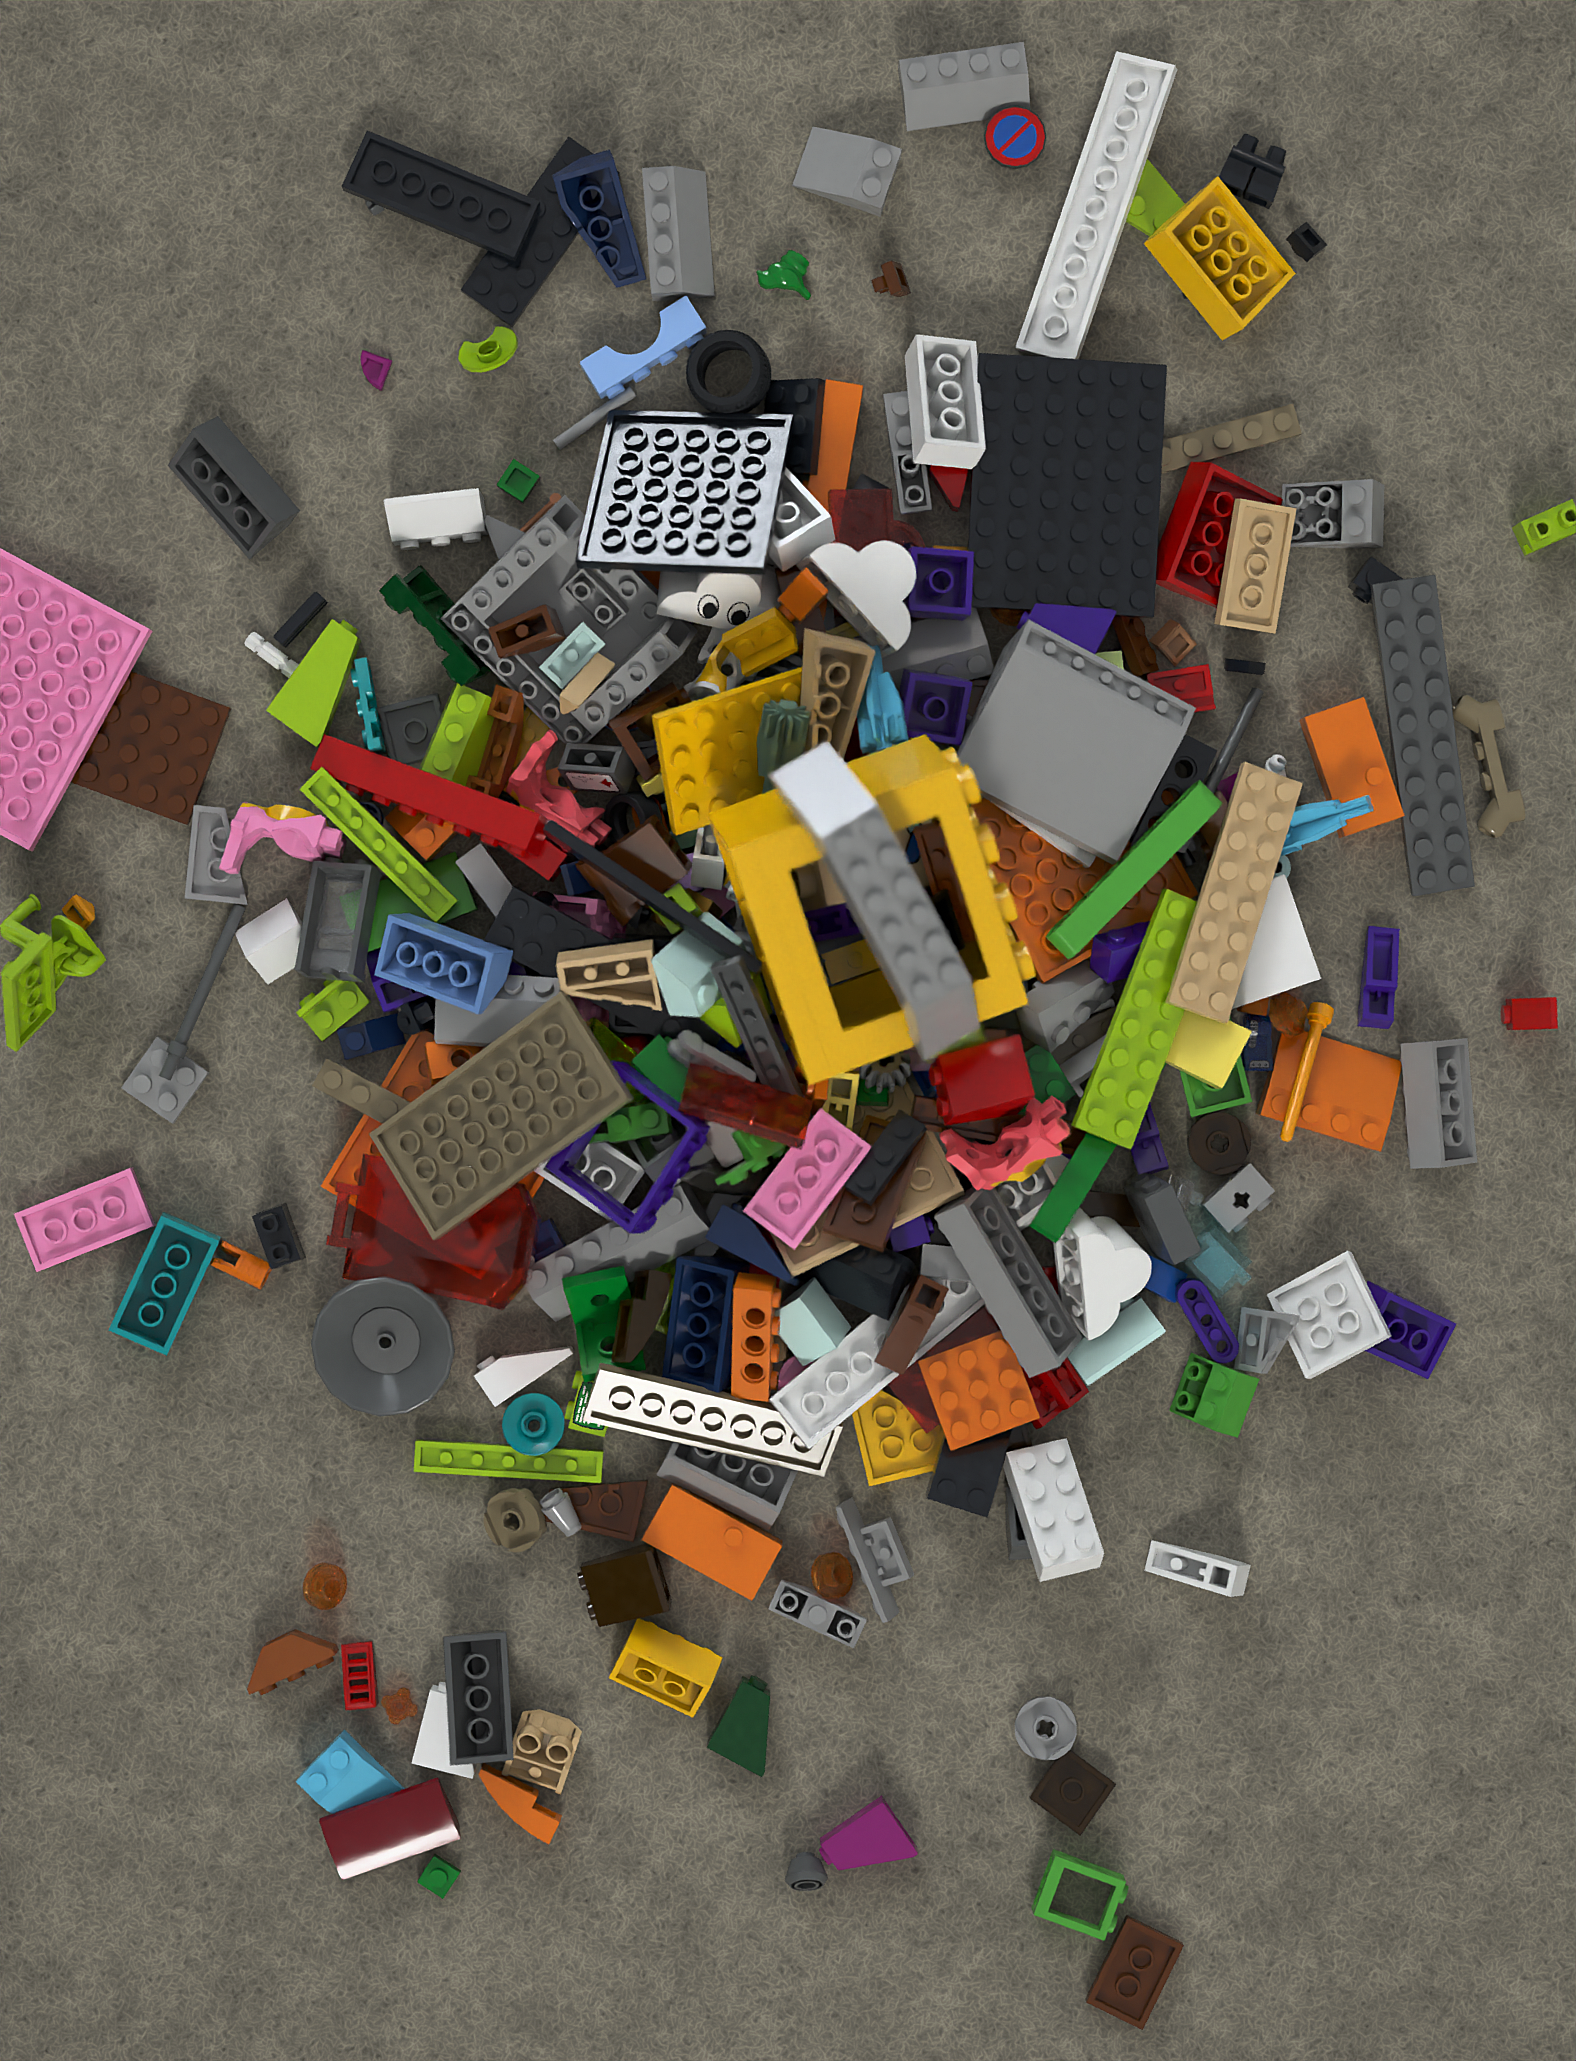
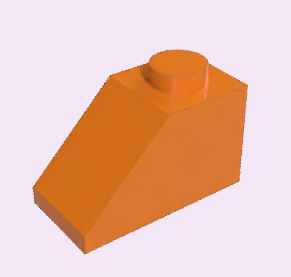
M805 568L778 597L777 602L781 605L778 610L790 623L795 619L801 624L827 598L829 590Z

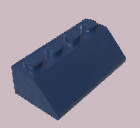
M677 1257L662 1373L663 1378L702 1386L709 1391L717 1393L731 1386L733 1288L738 1272L749 1273V1263L724 1257Z

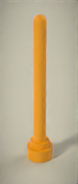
M1313 1002L1308 1009L1307 1019L1309 1020L1310 1029L1280 1133V1138L1284 1142H1289L1293 1138L1321 1033L1331 1023L1334 1009L1322 1002Z

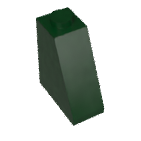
M751 1675L750 1679L742 1676L707 1741V1748L763 1777L766 1764L770 1690L766 1688L768 1684L762 1679Z

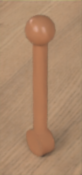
M553 493L550 496V502L520 530L523 532L528 531L561 498V495Z

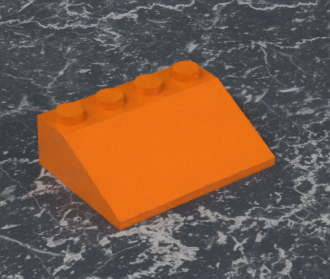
M1283 1024L1257 1107V1115L1284 1122L1309 1032ZM1321 1036L1296 1127L1381 1152L1390 1124L1402 1068L1400 1060Z

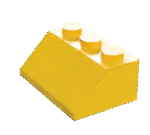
M638 1618L627 1637L609 1679L693 1718L713 1683L723 1657L715 1654L708 1648H702L685 1640L680 1635L661 1629L650 1621Z

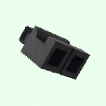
M1244 134L1237 145H1233L1219 178L1233 195L1240 197L1251 172H1253L1243 199L1269 209L1274 201L1277 188L1286 168L1283 166L1286 150L1271 145L1266 157L1263 158L1254 154L1259 140L1251 135Z
M286 1203L258 1212L252 1216L271 1270L306 1258L297 1232H292L296 1228Z

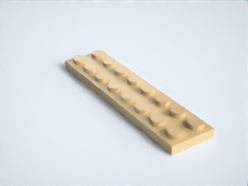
M1247 762L1241 763L1166 1003L1221 1023H1228L1303 783Z

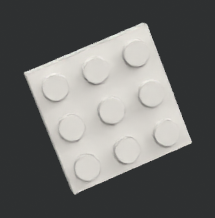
M1346 1251L1267 1294L1274 1311L1300 1315L1299 1321L1289 1336L1288 1341L1307 1379H1312L1391 1337L1390 1331L1352 1252Z

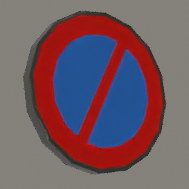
M1016 105L1004 107L994 113L986 124L984 133L986 151L992 160L1002 167L1012 169L1027 167L1035 162L1044 150L1046 142L1045 126L1039 116L1026 107Z

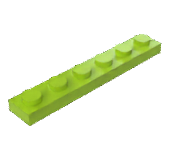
M321 767L300 788L435 923L458 901L324 767Z
M417 1439L415 1441L414 1472L602 1483L604 1450L555 1447L545 1454L528 1456L517 1452L507 1444Z

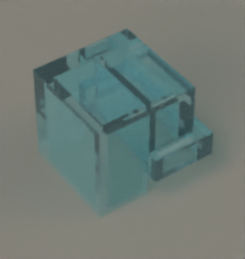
M1213 1225L1207 1232L1203 1230L1196 1237L1201 1251L1181 1262L1219 1299L1236 1282L1244 1286L1252 1278L1244 1270L1252 1261L1216 1225Z

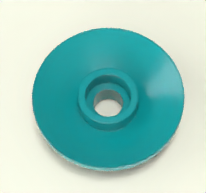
M529 1393L516 1398L507 1407L502 1420V1430L506 1441L514 1450L524 1455L538 1456L551 1451L560 1442L565 1430V1419L560 1406L552 1398L539 1393ZM532 1421L540 1423V1429L536 1432L529 1430V1424Z

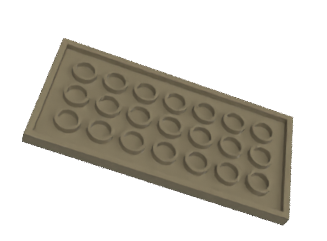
M561 991L377 1127L369 1135L433 1240H438L627 1104L633 1097L570 996L565 995Z

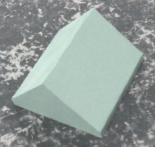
M815 1277L811 1278L784 1300L779 1308H775V1316H780L781 1319L779 1336L801 1366H805L836 1349L851 1329L850 1324Z

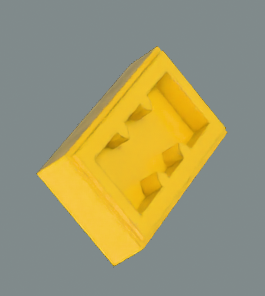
M866 939L821 954V957L826 959L824 964L831 985L881 968Z

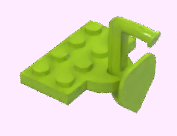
M30 894L29 898L23 901L0 925L1 936L22 949L21 954L14 961H9L1 971L6 1045L16 1052L56 1011L55 993L63 984L67 975L77 977L89 976L96 972L106 961L105 956L86 931L62 915H56L51 920L52 937L43 932L38 935L21 925L32 912L41 910L40 901L34 894Z

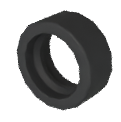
M631 791L627 794H618L611 798L605 808L604 823L612 828L608 835L612 844L630 832L626 822V812L629 805L637 812L640 824L654 814L662 823L659 806L651 796L647 798L646 794L642 791Z

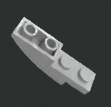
M908 391L883 394L888 440L900 514L932 511L926 464L913 463Z

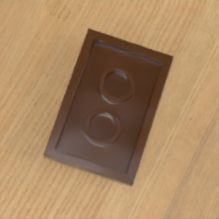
M1126 1915L1085 1998L1086 2003L1143 2030L1184 1946L1183 1942Z

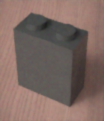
M1143 1173L1132 1178L1131 1184L1123 1187L1153 1254L1176 1265L1201 1251L1172 1184L1150 1173Z

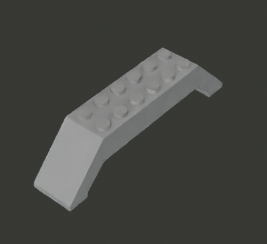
M823 742L768 774L783 803L789 807L810 835L903 1007L909 1029L908 1034L922 1060H927L980 1028L971 979L878 804L829 743Z

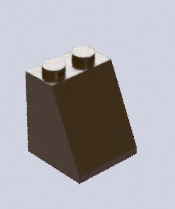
M648 1543L583 1562L580 1567L581 1572H577L582 1591H588L591 1600L586 1602L591 1621L597 1620L599 1627L670 1611L672 1599L656 1548Z

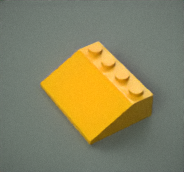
M1218 176L1164 222L1144 242V245L1221 340L1244 329L1296 274Z

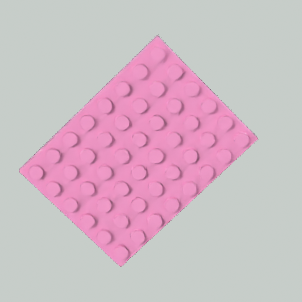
M1 548L0 835L33 852L153 631Z

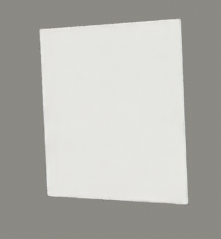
M1285 874L1272 880L1232 1009L1321 979Z

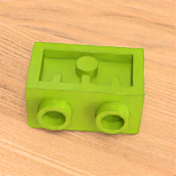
M327 979L323 982L325 989L319 994L315 995L312 992L299 1002L301 1008L296 1014L305 1020L322 1042L371 1003L355 982Z

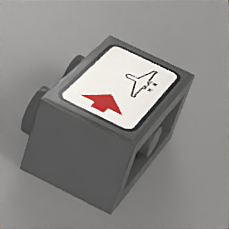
M567 743L558 766V771L571 790L627 794L636 771V766L624 747Z

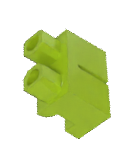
M1573 499L1523 520L1512 527L1524 556L1576 533V506Z

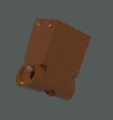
M655 814L611 845L607 850L601 851L603 855L660 893L686 876L692 867V862ZM582 860L575 864L589 885L604 895L608 910L622 928L630 921L639 908L645 905L641 900Z

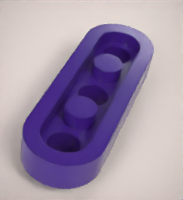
M1196 1278L1183 1279L1175 1289V1298L1207 1354L1218 1363L1232 1361L1239 1352V1343L1207 1287ZM1194 1288V1296L1186 1298V1291ZM1209 1314L1210 1321L1207 1324H1201L1202 1316ZM1225 1341V1349L1218 1351L1216 1349L1217 1343Z

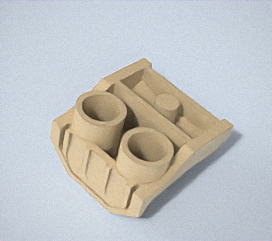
M541 1709L523 1711L513 1738L514 1760L505 1762L501 1775L508 1776L509 1774L553 1789L555 1793L561 1795L582 1731L568 1718Z

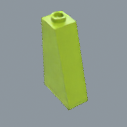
M333 619L330 621L266 709L267 712L317 748L321 743L323 735H328L350 674V669L353 666L361 640L355 636L358 630L344 619L340 624Z

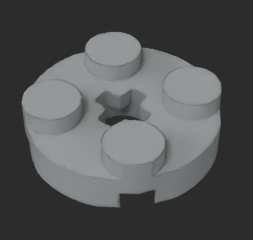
M1052 1696L1036 1697L1029 1700L1021 1707L1015 1720V1737L1019 1746L1026 1754L1040 1760H1055L1065 1755L1073 1746L1077 1735L1074 1713L1066 1703ZM1039 1721L1053 1722L1054 1726L1051 1728L1053 1734L1048 1737L1045 1733L1040 1735L1037 1732L1040 1728Z

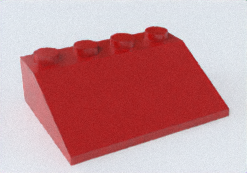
M1190 462L1157 549L1156 584L1217 608L1235 499H1246L1274 505H1281L1283 499L1211 462Z

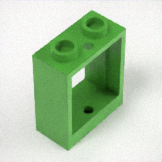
M1053 1849L1032 1905L1033 1915L1105 1941L1107 1933L1114 1931L1118 1918L1115 1911L1118 1903H1124L1128 1893V1885H1125L1126 1880L1123 1874ZM1064 1868L1113 1885L1098 1925L1050 1908Z

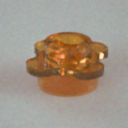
M402 1687L397 1693L391 1696L385 1695L381 1700V1705L386 1708V1713L389 1716L388 1719L392 1724H399L407 1716H415L418 1711L417 1705L413 1704L409 1697L410 1691L407 1688ZM398 1703H401V1704H402V1708H401V1709L397 1708L396 1705H397Z

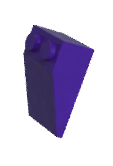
M1367 1281L1368 1288L1390 1331L1391 1337L1365 1351L1429 1379L1456 1323L1388 1289Z

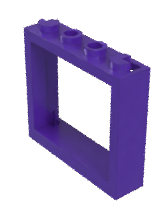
M611 1061L624 1084L628 1081L689 1128L636 1214L574 1167L602 1122L553 1156L547 1163L546 1168L630 1234L645 1233L655 1224L657 1220L655 1215L660 1207L666 1204L672 1197L674 1192L672 1188L677 1180L682 1178L689 1170V1161L694 1153L704 1146L707 1140L706 1134L711 1127L626 1062Z

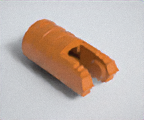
M222 1241L219 1246L222 1251L238 1258V1261L234 1266L221 1258L215 1257L210 1262V1265L261 1290L271 1272L269 1263L226 1241Z

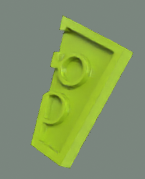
M1148 159L1146 160L1126 222L1146 235L1151 236L1185 203Z

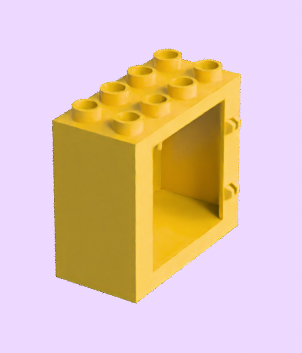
M926 734L845 763L878 804L892 832L930 819L931 823L940 821L977 941L965 943L966 947L957 954L971 979L979 1022L1029 1004L1022 981L1035 977V969L1026 945L1022 940L1016 942L1008 922L1018 919L1010 891L1004 882L998 884L995 874L989 865L999 861V853L993 835L986 823L983 825L979 824L971 806L967 807L981 801L980 791L968 764L961 766L953 747L940 751ZM774 789L707 814L757 959L763 964L761 972L785 1042L808 1084L817 1083L914 1047L915 1045L908 1034L909 1029L903 1007L882 968L851 978L832 987L827 986L789 873L791 869L816 861L822 857L808 832L789 807L783 803L777 790Z

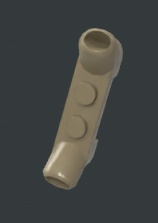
M1466 694L1462 695L1453 706V718L1475 733L1477 742H1473V753L1476 760H1481L1484 772L1480 773V782L1483 790L1489 792L1491 800L1479 818L1477 827L1484 834L1492 838H1499L1510 823L1525 820L1522 794L1520 789L1510 792L1507 790L1494 735L1495 731L1506 728L1497 699H1492L1480 703Z

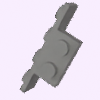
M851 1497L836 1506L837 1520L840 1526L844 1528L849 1541L850 1552L856 1558L860 1567L861 1579L868 1587L873 1599V1608L880 1616L882 1623H885L899 1613L889 1585L910 1579L914 1576V1572L891 1517L864 1525L855 1501Z

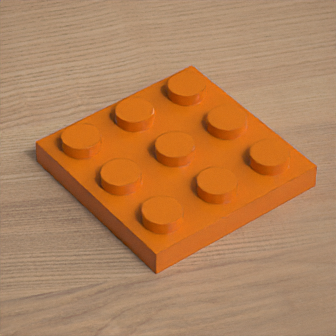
M1001 1330L918 1361L950 1451L1040 1418L1017 1356L1008 1341L1002 1336Z

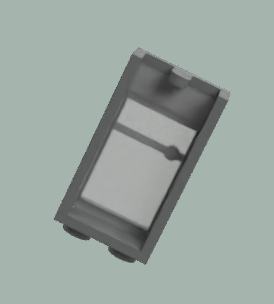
M332 857L325 858V861H313L294 969L304 977L365 982L366 975L364 971L379 882L383 876V873L376 869L372 862L357 859L354 860V863H344L343 860Z

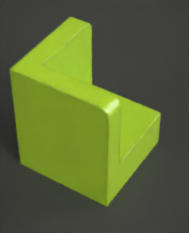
M677 883L663 894L696 918L703 913L688 890L680 883ZM651 908L660 917L671 934L676 935L683 930Z

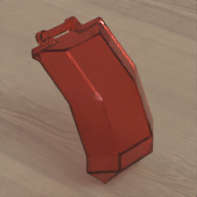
M363 1154L358 1185L336 1182L335 1192H338L331 1235H327L326 1245L347 1248L342 1278L357 1281L389 1277L413 1283L426 1293L486 1305L499 1310H504L531 1281L542 1218L524 1183L517 1182L443 1237L433 1240L383 1157ZM350 1194L357 1195L349 1238L343 1237Z

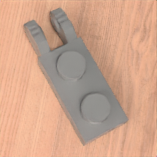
M689 1030L682 1031L678 1039H673L667 1045L668 1053L679 1062L685 1064V1067L692 1069L695 1073L735 1096L755 1082L756 1072L718 1051L716 1048L705 1042L703 1043L698 1034L692 1033Z

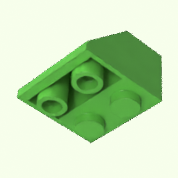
M1190 1353L1169 1411L1216 1432L1238 1438L1259 1378Z

